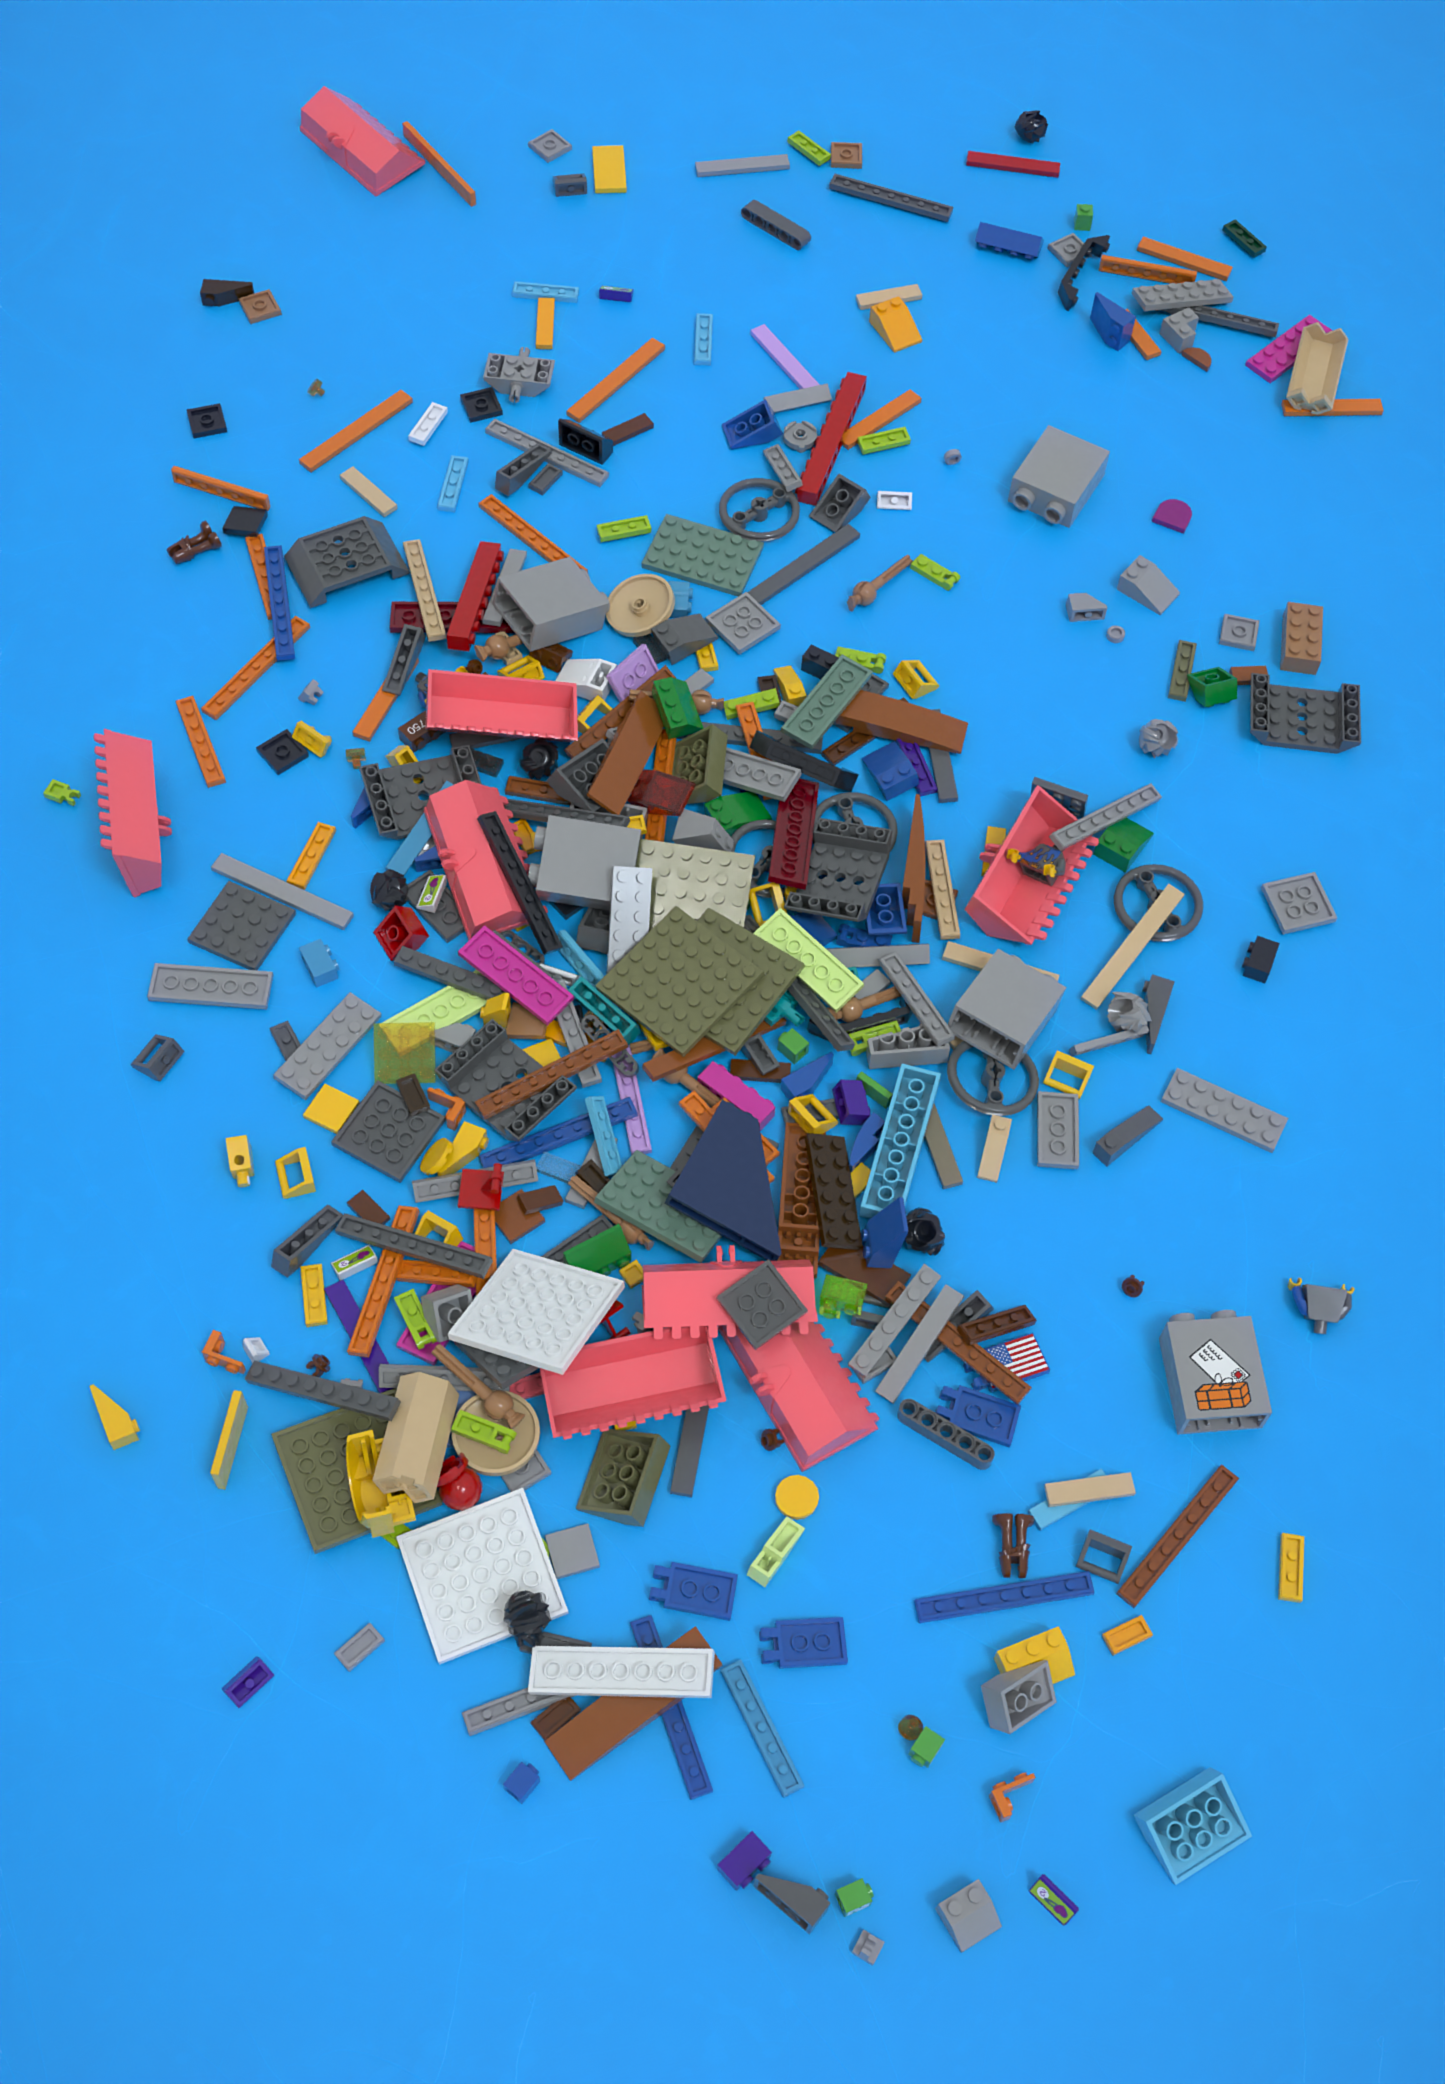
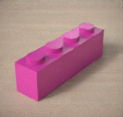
M712 1061L698 1076L697 1081L721 1100L725 1097L737 1108L744 1112H749L753 1117L757 1118L760 1131L775 1116V1106L769 1099H764L754 1088L746 1086L738 1076L730 1074L723 1065H718Z

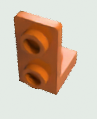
M429 1087L427 1090L428 1099L449 1108L445 1116L447 1127L455 1131L466 1113L465 1102L457 1096L447 1095L441 1089Z
M213 1330L202 1351L206 1363L214 1367L218 1365L225 1367L227 1371L233 1374H237V1372L244 1374L246 1369L242 1362L218 1354L223 1351L225 1341L221 1332Z
M1025 1772L1013 1778L1014 1782L1006 1784L1003 1781L992 1787L993 1790L989 1794V1798L1000 1822L1010 1819L1012 1816L1011 1811H1013L1010 1799L1004 1797V1794L1032 1783L1036 1778L1034 1773L1027 1775Z

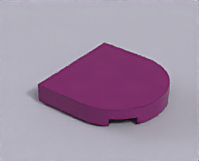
M1165 500L1159 505L1152 522L1184 534L1190 523L1192 511L1181 500Z

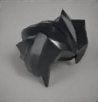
M1038 110L1024 111L1014 126L1018 135L1023 140L1032 144L1034 141L1039 142L1041 137H1045L1048 126L1046 118L1039 114L1040 111Z
M536 739L534 743L529 744L523 749L522 757L519 760L520 767L530 779L535 777L540 780L543 775L550 777L551 770L558 768V746L543 739Z
M388 869L384 873L377 872L374 875L370 893L372 903L385 911H391L394 906H403L409 898H406L408 886L403 874Z
M915 1208L906 1216L908 1234L905 1240L908 1249L921 1251L922 1253L927 1252L930 1256L932 1254L935 1256L940 1252L941 1247L944 1246L945 1239L940 1220L928 1209Z
M526 1590L515 1592L505 1604L503 1620L508 1624V1631L516 1640L518 1647L523 1645L535 1647V1642H539V1636L543 1635V1630L552 1621L548 1610L549 1605L543 1602L541 1593H532Z

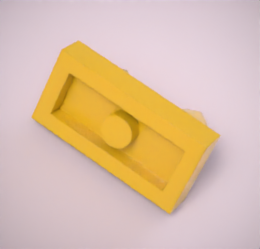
M303 721L297 722L292 738L320 758L325 756L328 747L332 743L331 736L321 735L315 730V727L309 726Z

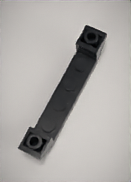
M1109 235L1086 239L1062 279L1058 294L1065 310L1069 311L1071 306H1075L1079 298L1077 297L1079 289L1072 286L1073 278L1076 279L1078 277L1079 268L1082 269L1084 267L1086 257L1089 258L1093 254L1101 258L1104 252L1107 253L1110 247V243H1108Z
M756 730L749 748L775 762L801 769V773L830 786L852 792L859 774L843 767L838 768L773 739L774 737Z
M901 996L899 1002L901 1008L897 1007L885 1013H876L871 1017L858 1018L853 1022L840 1023V1025L847 1034L896 1020L899 1025L908 1023L913 1012ZM809 1019L808 1032L829 1041L817 1025Z

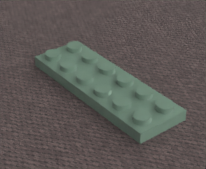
M842 654L781 727V732L806 747L813 749L872 677L873 671Z

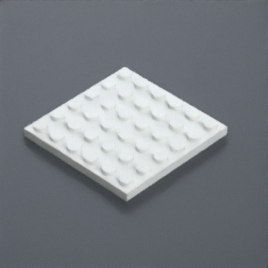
M512 1249L448 1332L449 1340L563 1375L625 1288L623 1280Z
M523 1488L396 1536L439 1665L511 1637L512 1634L508 1631V1624L503 1619L505 1604L515 1592L526 1590L532 1593H541L543 1602L549 1605L548 1610L551 1620L569 1614Z

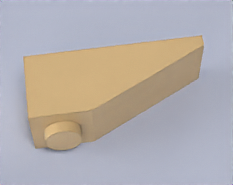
M992 1114L977 1178L997 1183L1012 1119Z

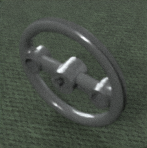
M765 478L745 479L733 484L724 492L719 503V514L723 524L732 533L747 540L771 541L786 535L797 524L800 513L799 502L792 491L787 492L781 483ZM750 487L773 489L771 497L767 499L756 497L752 500L749 510L745 512L737 511L733 514V517H729L727 504L735 493ZM786 502L791 504L792 515L789 521L781 528L770 532L745 530L746 523L751 520L756 522L765 521L768 516V510L773 507L781 508L785 506Z
M858 792L840 793L827 798L816 808L814 830L819 818L832 806L837 807V813L843 817L844 822L864 825L862 819L854 816L852 810L853 802H861L874 807L884 816L889 829H892L890 851L893 849L897 838L896 819L891 810L875 797ZM814 831L812 839L813 844H815Z
M756 820L742 825L731 836L734 841L731 852H735L738 841L745 834L758 829L775 830L776 821ZM771 845L766 846L762 850L759 861L754 865L750 889L759 887L756 884L760 876L765 871L769 872L772 853ZM785 887L781 888V892L783 897H785ZM769 889L755 893L762 897L771 898Z
M1158 864L1139 866L1126 873L1116 886L1114 907L1119 919L1130 931L1135 928L1137 923L1130 918L1124 908L1123 892L1132 880H1136L1137 888L1145 891L1149 898L1147 905L1149 910L1163 892V890L1157 889L1153 883L1154 873L1167 875L1181 882L1191 893L1194 901V913L1191 920L1185 926L1181 925L1179 916L1171 913L1164 922V932H1156L1151 940L1173 941L1188 935L1195 929L1202 917L1203 899L1197 885L1186 874L1173 867Z
M963 1041L955 1047L948 1061L947 1075L953 1091L966 1105L984 1114L1006 1116L1022 1111L1032 1102L1038 1090L1039 1077L1036 1066L1027 1053L1021 1062L1029 1076L1028 1092L1020 1101L1005 1106L1002 1104L1004 1095L1000 1091V1083L1005 1075L1004 1066L988 1054L982 1053L984 1059H986V1068L981 1076V1083L987 1087V1097L983 1103L972 1097L963 1088L956 1070L959 1057L966 1050L974 1046Z

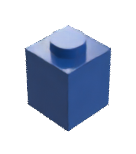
M521 1762L503 1783L504 1790L523 1804L540 1783L539 1771L530 1763L526 1766Z

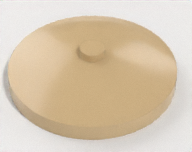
M639 574L632 576L617 585L609 595L610 609L606 613V618L610 626L623 636L640 637L652 633L651 628L668 620L675 606L674 592L669 583L658 575Z
M505 1391L513 1398V1410L525 1414V1417L518 1426L512 1429L517 1435L510 1442L509 1446L511 1448L508 1454H503L494 1448L452 1432V1442L457 1456L460 1457L459 1454L462 1452L469 1460L467 1467L479 1474L503 1476L513 1473L526 1465L537 1450L540 1440L538 1417L533 1407L524 1398L515 1393ZM478 1395L470 1398L459 1409V1411L463 1410L509 1428L505 1419L498 1421L487 1416L483 1408L485 1401ZM498 1434L496 1440L502 1441L503 1436Z

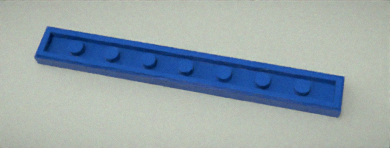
M282 545L264 547L277 661L295 659Z
M630 1097L606 1106L611 1126L638 1116ZM589 1113L527 1136L519 1142L515 1141L479 1155L482 1167H494L495 1163L505 1165L522 1162L594 1134Z
M1086 1571L915 1599L914 1604L918 1622L926 1623L1094 1595L1095 1592L1090 1572Z
M652 1615L630 1622L638 1648H663ZM681 1700L662 1714V1718L690 1799L693 1800L712 1793L713 1789Z

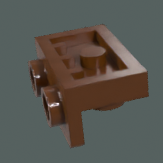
M557 643L531 651L529 656L538 660L542 666L559 673L563 662L572 657L573 651Z

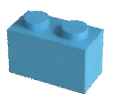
M321 939L299 947L301 958L316 988L338 979L337 971L339 966L335 959H331L332 953L327 944L324 945Z

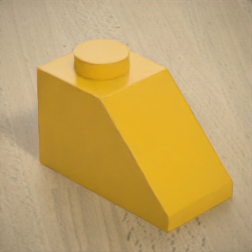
M399 745L385 756L392 767L418 762L408 745ZM419 777L413 779L416 784L423 780Z
M503 993L487 999L486 1006L481 1008L480 1018L483 1019L484 1025L493 1019L506 1029L511 1012L510 994Z

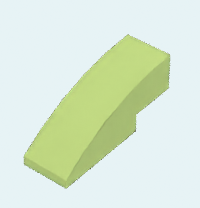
M786 1516L766 1542L760 1554L750 1565L747 1576L766 1587L803 1534L805 1528Z

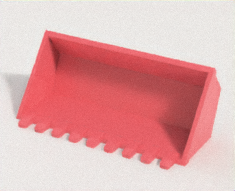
M325 86L301 108L300 131L375 197L423 166L426 162L423 158L417 156L416 152L410 150L408 145L402 143L401 139L394 136V133L385 129L386 127L379 123L375 117L371 116L368 111L362 109L361 105Z
M428 669L425 730L535 740L543 739L546 741L569 743L578 741L576 683Z
M103 729L104 735L95 733L93 738L97 743L105 745V748L96 746L94 752L106 759V761L96 759L95 765L99 769L106 770V774L97 772L96 779L107 783V787L98 785L97 792L108 797V800L99 798L98 806L109 810V813L100 812L98 815L101 821L110 823V827L101 825L99 830L101 834L110 836L111 840L101 839L100 845L105 849L112 850V856L132 896L135 898L140 896L141 893L161 887L162 863L159 836L172 835V830L168 827L171 825V819L158 815L152 741Z
M464 780L430 795L427 806L424 807V814L469 941L484 925L491 931L495 929L499 933L528 925L523 911L477 818L482 814L496 811L527 875L530 864H526L523 859L528 858L527 852L520 850L518 847L523 844L522 839L514 836L513 833L518 831V827L516 824L509 822V819L513 817V813L511 810L504 808V805L509 803L508 799L499 794L498 788ZM543 906L546 913H548L546 906Z
M1038 785L1025 803L1000 845L992 843L985 845L986 852H981L979 858L983 862L989 863L990 866L965 907V911L987 936L1023 942L1028 945H1032L1035 939L1045 940L1047 938V933L1040 930L1041 927H1053V920L1048 919L1047 916H1058L1060 914V909L1054 907V904L1066 903L1067 898L1060 895L1061 891L1070 893L1074 889L1073 885L1066 883L1067 880H1079L1080 875L1073 871L1074 868L1084 869L1086 862L1079 860L1080 857L1090 858L1093 854L1092 850L1087 849L1086 846H1097L1099 843L1098 838L1090 836L1066 848L1062 852L1066 861L1065 874L1058 876L1052 886L1024 875L1018 861L1013 863L1011 859H1007L1008 849H1016L1019 852L1026 853L1035 849L1039 844L1053 847L1054 843L1049 836L1053 832L1078 820Z
M729 1245L730 1261H722L721 1246H716L717 1261H710V1263L643 1265L642 1302L644 1328H654V1339L662 1340L663 1328L672 1327V1338L681 1339V1327H690V1337L698 1339L700 1337L699 1326H708L709 1337L717 1338V1326L726 1325L727 1337H735L736 1324L716 1297L765 1261H735L734 1245ZM809 1259L770 1261L807 1308L808 1312L794 1322L799 1323V1333L807 1335L809 1333L808 1322H818L815 1306L813 1265ZM790 1326L781 1331V1334L790 1335Z
M808 1322L809 1333L801 1335L799 1333V1323H792L790 1325V1335H782L780 1332L756 1351L737 1325L735 1337H727L726 1325L718 1326L724 1341L776 1429H779L780 1436L784 1439L787 1448L802 1472L878 1430L875 1422L879 1421L878 1415L876 1413H869L866 1409L870 1402L867 1398H860L857 1392L861 1388L858 1383H850L848 1377L852 1375L851 1371L848 1368H841L839 1365L843 1360L841 1355L831 1352L830 1348L834 1344L830 1338L824 1339L821 1333L825 1331L822 1324Z
M699 1326L700 1337L698 1339L690 1337V1327H681V1339H673L672 1327L663 1328L662 1340H655L654 1331L586 1344L563 1375L540 1368L553 1438L563 1436V1439L566 1440L572 1438V1434L581 1432L582 1436L591 1434L590 1430L599 1428L600 1432L608 1431L609 1426L618 1425V1428L627 1426V1422L636 1421L637 1424L646 1422L645 1418L654 1417L655 1420H660L664 1418V1414L672 1413L673 1416L682 1415L683 1410L690 1409L691 1412H698L702 1406L708 1405L712 1409L718 1407V1403L725 1402L724 1387L713 1340L708 1334V1326Z

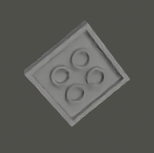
M747 592L705 617L708 625L739 655L775 633L781 627V624Z
M1315 872L1262 884L1261 889L1282 934L1334 923L1337 920L1334 909Z

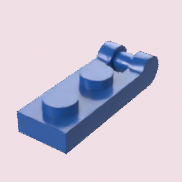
M841 924L836 944L843 947L891 945L893 935L868 936L867 930Z

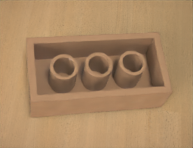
M1287 602L1282 620L1280 670L1316 675L1321 663L1323 606Z

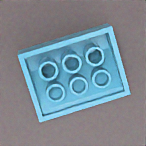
M1211 1767L1134 1814L1144 1838L1174 1885L1179 1884L1252 1837L1223 1773Z

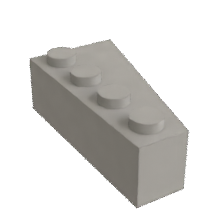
M920 1023V1026L910 1029L907 1027L903 1028L901 1032L894 1034L890 1032L869 1038L866 1056L869 1069L901 1067V1064L914 1066L948 1063L950 1046L948 1042L937 1047Z

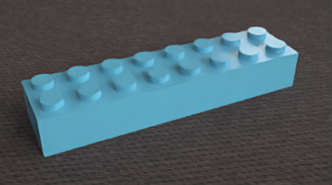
M901 1064L861 1203V1217L871 1219L899 1197H903L904 1206L906 1205L939 1087L941 1073Z

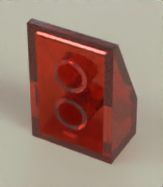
M643 769L627 801L631 805L647 808V814L681 816L696 784L657 770Z

